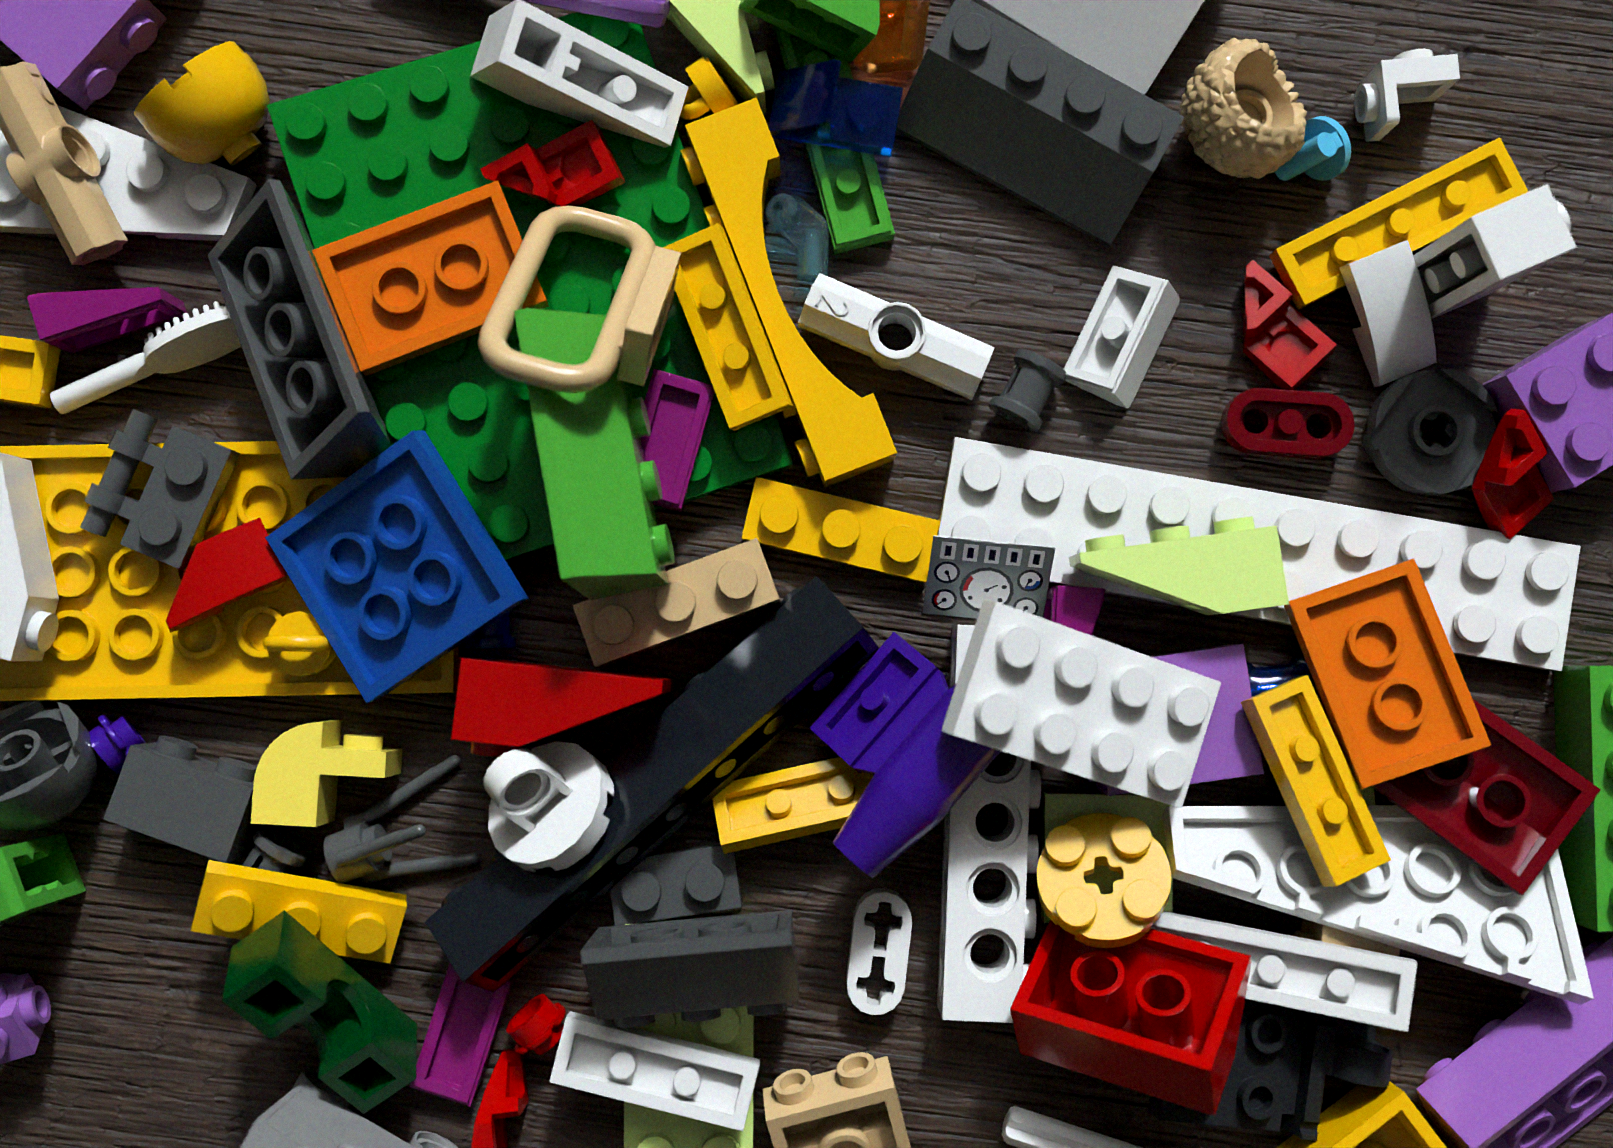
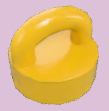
M701 56L685 68L693 84L688 87L680 117L685 120L696 119L710 109L713 113H717L739 104L708 57Z
M298 611L287 613L276 620L269 630L268 636L263 641V646L268 650V656L275 667L285 674L295 676L318 674L326 669L336 656L334 649L310 612Z

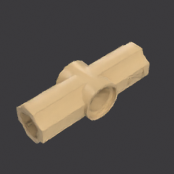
M22 61L14 65L0 67V129L12 150L6 158V164L17 188L29 200L41 205L72 265H86L90 262L107 258L124 249L122 246L128 240L95 177L99 176L101 167L97 154L90 142L75 127L66 123L36 64Z

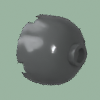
M39 700L26 701L0 711V828L15 832L34 831L57 823L76 810L91 792L97 777V752L91 746L90 733L68 705L57 702L59 709L45 708Z

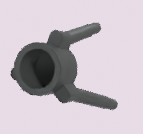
M457 755L450 756L366 811L345 818L343 820L344 830L325 837V860L332 876L338 883L345 884L362 878L365 884L369 885L390 877L450 870L458 867L473 866L479 862L478 854L468 853L385 864V862L390 861L392 858V848L424 836L426 828L422 824H418L387 834L381 825L371 826V823L458 767L461 763L460 757Z

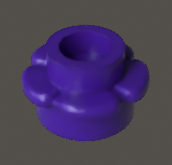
M101 715L98 717L101 724L89 732L91 746L116 774H120L130 746L146 742L124 716L112 722L107 716Z

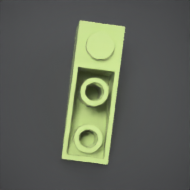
M669 0L670 11L667 18L702 56L708 57L720 75L745 102L757 97L762 113H767L765 91L775 89L766 50L755 53L749 32L759 29L757 17L738 8L741 0Z
M1253 517L1214 522L1215 534L1190 537L1189 526L1149 531L1151 543L1126 546L1124 535L1085 540L1086 552L1069 557L1070 567L1204 615L1289 605L1277 525L1255 528Z

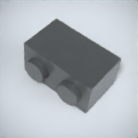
M161 735L157 742L130 746L103 820L224 863L249 855L254 841L253 836L260 825L251 824L253 783L257 767L228 757H219L217 763L195 755L198 749L196 745L170 736Z

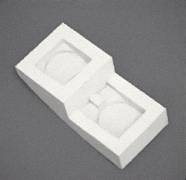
M1408 240L1339 268L1361 323V326L1352 330L1374 387L1382 386L1437 363L1429 307Z

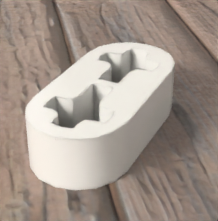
M874 888L864 893L858 900L853 915L846 973L847 992L853 1005L861 1012L870 1015H881L893 1010L901 1001L905 990L912 916L905 899L896 891L888 888ZM879 902L890 903L892 914L901 917L899 925L891 924L888 926L885 945L874 944V924L864 920L866 913L877 912ZM877 956L883 957L882 969L884 978L888 981H893L891 988H881L879 998L872 999L867 997L866 986L856 983L858 977H869L872 958Z

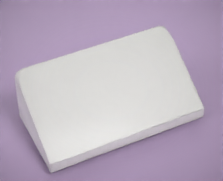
M1113 265L1064 367L1067 376L1065 381L1115 405L1129 408L1179 305L1180 298L1169 280Z

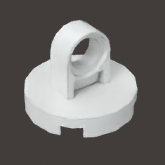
M555 741L535 747L532 750H511L494 760L484 777V788L492 798L489 804L488 830L494 846L510 861L526 871L535 872V869L548 866L556 871L569 868L586 856L606 831L609 819L603 813L607 805V793L614 796V784L606 766L577 744Z

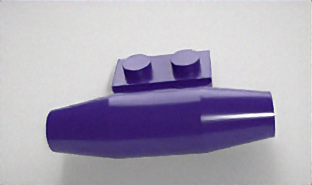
M895 632L889 636L810 727L822 741L860 774L873 775L833 840V844L871 878H874L936 827L1001 752L1000 750L941 731L956 684L948 688L945 675Z

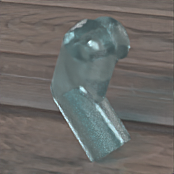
M780 193L773 196L766 206V217L777 232L798 248L797 279L804 282H815L819 273L828 276L829 228L825 218L797 195Z

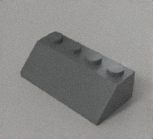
M955 0L923 57L892 129L1109 248L1158 166L1184 116L972 0Z
M268 179L210 251L208 258L291 480L349 477L388 449L391 443L386 433L384 421L379 415L365 376L360 372L312 252L314 246L307 227L281 181Z

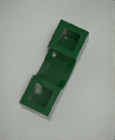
M285 910L232 946L222 1002L270 1040L297 1022H300L309 1031L318 1048L320 1057L318 1078L360 1112L365 1114L416 1079L417 1023Z

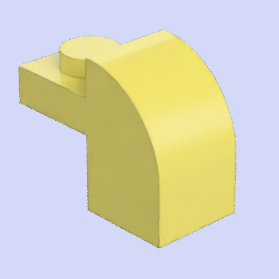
M342 720L306 723L291 728L277 737L268 746L258 763L253 783L251 824L318 827L335 821L338 776L387 778L401 774L403 748L383 747V736L368 734H344L343 745H340Z

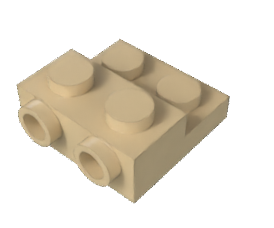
M853 1053L841 1059L837 1069L812 1076L804 1069L788 1070L775 1079L773 1086L762 1089L766 1124L774 1148H911L888 1056L874 1059L868 1053Z

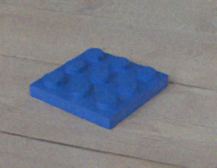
M415 430L408 433L265 537L366 703L382 698L528 599L527 594L425 430Z

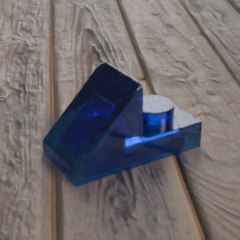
M829 60L778 71L769 130L774 138L892 157L903 88L842 78L840 60Z

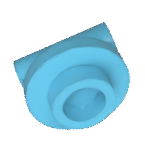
M1317 116L1306 121L1305 143L1300 151L1296 152L1291 160L1275 171L1277 177L1283 181H1288L1305 172L1313 179L1325 181L1340 175L1347 168L1351 159V144L1344 128L1337 121L1326 116Z

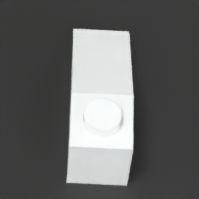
M514 0L489 16L470 77L528 105L585 123L593 120L601 128L664 148L671 146L688 90V86L522 0Z
M0 452V659L8 661H43L45 651L51 647L58 632V617L55 613L59 596L32 461Z

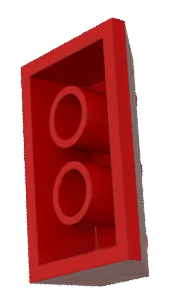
M1050 920L1010 1008L1019 1052L1032 1058L1215 1116L1235 1058L1251 969V956L1151 928L1140 940L1116 948H1097L1075 940V935L1065 931L1058 923L1056 926Z

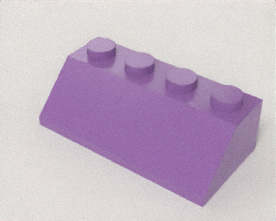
M1613 937L1605 943L1595 941L1582 950L1594 997L1593 1000L1580 1005L1531 990L1525 997L1523 1006L1504 1021L1502 1019H1495L1487 1023L1475 1035L1471 1047L1454 1060L1451 1058L1440 1060L1426 1072L1422 1079V1085L1416 1088L1426 1113L1453 1148H1556L1613 1103Z

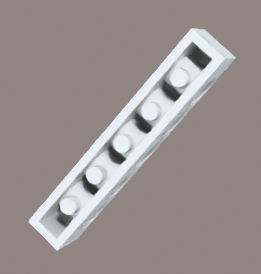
M975 625L952 626L949 688L957 683ZM1013 754L1010 755L1007 766L1001 771L995 773L984 771L944 817L937 1007L942 1020L1013 1023L1010 1008L1030 964H1024V938L1034 939L1036 903L1034 899H1026L1027 873L1036 874L1039 844L1037 835L1028 834L1029 809H1038L1040 805L1041 776L1039 770H1031V760ZM989 803H1001L1008 812V823L1005 829L995 836L981 835L976 828L975 821L979 810ZM990 868L1003 871L1006 877V885L1003 892L997 898L982 900L974 895L973 884L979 873ZM988 934L1001 937L1004 945L1003 951L996 961L989 964H980L971 959L972 945L979 937Z

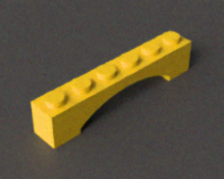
M757 97L686 124L685 128L690 147L680 150L693 186L705 183L713 203L703 208L709 227L719 223L724 228L793 404V407L783 410L782 414L785 419L796 415L805 438L794 443L807 476L810 477L819 473L825 488L894 461L897 451L874 393L861 398L828 371L799 334L778 293L765 247L764 211L769 180L781 175L780 155Z

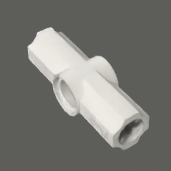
M821 273L818 274L815 282L812 284L798 320V327L869 356L874 363L883 369L904 371L970 400L974 397L995 348L922 317L919 311L909 304L901 302L889 303ZM894 323L903 325L911 333L913 342L904 350H890L879 339L878 332L881 328Z

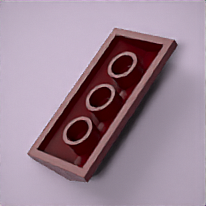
M1319 698L1320 704H1321V706H1322V708H1323V710H1324V712H1325V715H1326V717H1327V719H1328V716H1327L1326 711H1325V709H1324V706H1323V703H1322V701H1321V698ZM1473 699L1491 746L1371 787L1516 894L1523 895L1601 789Z

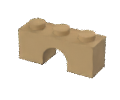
M755 538L666 571L668 580L666 585L596 600L589 599L572 606L594 667H605L660 647L664 643L715 624L725 623L777 604L781 600L760 543Z

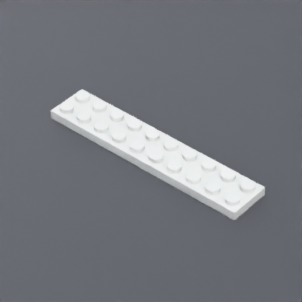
M959 437L953 439L939 518L941 522L937 536L1056 547L1049 580L1051 584L1105 588V593L1176 605L1070 567L1069 557L1086 552L1085 540L1124 535L1126 546L1151 543L1149 531L1189 526L1190 537L1215 534L1214 522L1253 517L1255 528L1277 525L1289 601L1414 558L1454 654L1547 671H1562L1581 546L1514 535L1511 539H1507L1501 532L971 439ZM1284 605L1224 613L1292 626Z

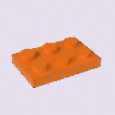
M497 180L313 249L312 252L360 372L365 376H369L480 333L522 243V238ZM537 275L521 309H543L549 306Z
M1414 558L1289 601V605H1284L1336 739L1359 789H1364L1491 746Z

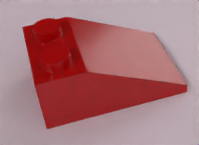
M461 658L451 739L471 741V754L500 757L511 750L523 749V745L543 740L672 692L674 679L491 658Z

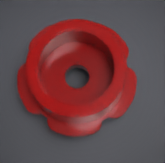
M539 994L525 1003L512 1017L506 1028V1032L516 1042L514 1046L515 1052L523 1055L529 1050H533L537 1055H542L556 1045L561 1038L564 1026L562 1021L566 1014L565 1007L559 1002L553 1003L545 994Z

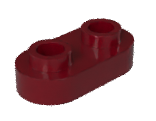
M1252 388L1231 399L1225 406L1221 416V429L1227 442L1240 452L1256 455L1309 459L1324 458L1341 451L1347 446L1353 436L1355 427L1353 413L1347 403L1336 395L1324 392ZM1246 413H1254L1259 417L1261 429L1258 434L1250 433L1244 427L1243 418ZM1309 417H1314L1322 423L1323 434L1320 438H1314L1308 433L1306 423Z

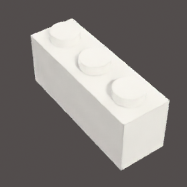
M1548 184L1471 216L1413 255L1425 291L1431 319L1489 295L1576 248L1571 236L1572 226L1568 212L1560 202L1554 199Z

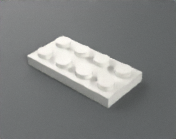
M984 599L941 731L1182 809L1221 682L1002 603Z

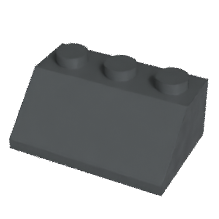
M792 910L599 927L581 949L582 967L596 1019L615 1018V1026L620 1028L649 1025L655 1022L656 1014L681 1012V1020L707 1021L720 1017V1009L744 1006H747V1013L749 1015H773L786 1011V1003L799 1002V981Z

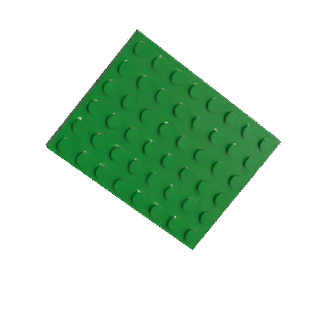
M578 12L557 18L656 70L641 25ZM481 41L267 105L314 249L492 183L484 178L480 168L527 143L537 149L585 122L528 105L470 77ZM600 127L626 183L577 207H584L633 221L648 231L658 247H665L709 227L697 186H693L680 150L684 148L677 128L671 146L664 148ZM501 186L522 241L530 224L541 212L552 207H558ZM561 232L555 235L537 273L538 280L549 305L543 308V310L607 315L631 254L630 250L619 243L582 233ZM676 291L674 292L673 304L644 386L631 383L633 398L642 397L645 401L654 369L712 385ZM515 322L507 344L511 349L521 353ZM480 333L365 376L379 415L384 421L391 446L411 431H426L506 562L555 546L527 384L498 374L484 361L478 347ZM715 393L684 503L753 481L756 477L762 478L791 468L793 463L776 414L736 431L731 430ZM653 505L655 513L667 509Z

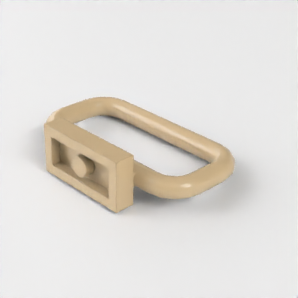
M569 205L552 207L541 212L530 224L481 328L478 347L484 361L498 374L514 381L567 393L591 391L606 383L615 371L618 361H620L617 380L644 386L673 304L681 252L656 246L648 231L639 224L623 217ZM561 232H577L624 245L631 252L592 354L588 361L575 365L562 364L523 354L511 349L507 344L508 337L516 322L514 311L521 310L553 237Z

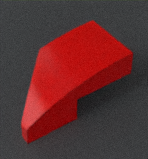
M593 120L578 126L537 149L527 143L480 168L484 178L490 182L498 180L499 184L503 187L558 207L578 206L626 183L599 125Z
M1252 260L1246 265L1244 272L1243 353L1280 389L1296 390L1334 353L1337 344L1290 304L1293 294Z
M1510 408L1503 415L1484 454L1472 485L1476 503L1488 529L1501 532L1507 539H1511L1554 500L1536 466V463L1547 454V451L1525 410Z
M261 518L249 521L196 544L166 618V625L170 633L224 611V606L287 581L285 569L265 538L268 536V533Z
M514 1049L503 1050L495 1065L475 1119L471 1148H509L505 1118L520 1116L529 1102L524 1055L516 1053Z

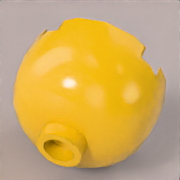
M228 41L210 48L185 63L183 67L187 70V73L177 79L172 85L166 79H163L139 102L133 112L146 132L168 154L186 163L208 164L224 157L232 166L247 158L262 144L255 134L267 121L268 117L267 105L270 103L266 82L250 56L235 41Z

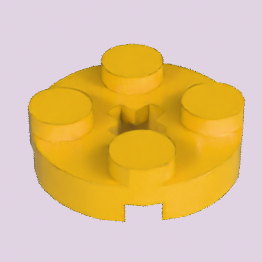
M1093 813L1076 817L1049 832L1037 865L1039 900L1048 918L1056 926L1058 923L1065 931L1075 935V940L1097 948H1116L1140 940L1150 931L1151 925L1160 918L1169 901L1171 888L1169 861L1161 844L1151 835L1149 827L1142 820L1135 817H1121L1110 813ZM1105 865L1108 866L1110 871L1118 872L1122 879L1113 882L1112 893L1100 894L1097 884H1086L1084 877L1094 873V867Z

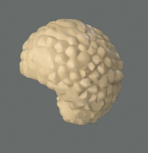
M1232 38L1216 50L1210 52L1205 59V63L1199 64L1195 68L1194 76L1187 81L1185 93L1181 97L1180 115L1184 116L1181 125L1188 134L1189 141L1194 148V153L1215 170L1237 178L1253 177L1260 179L1266 174L1275 172L1279 167L1291 160L1305 143L1304 136L1307 124L1305 117L1307 111L1304 109L1303 103L1297 102L1299 93L1291 92L1294 88V83L1286 81L1285 73L1278 70V60L1268 43H1259L1256 39L1238 40L1237 38Z

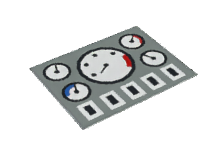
M933 535L923 613L977 619L985 599L996 601L1042 618L1056 547Z

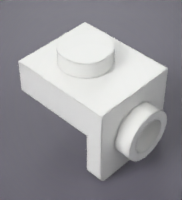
M1415 49L1400 53L1391 60H1381L1359 83L1360 85L1355 93V116L1359 123H1364L1366 141H1380L1399 124V104L1436 101L1460 80L1458 54L1433 56V52L1430 49Z

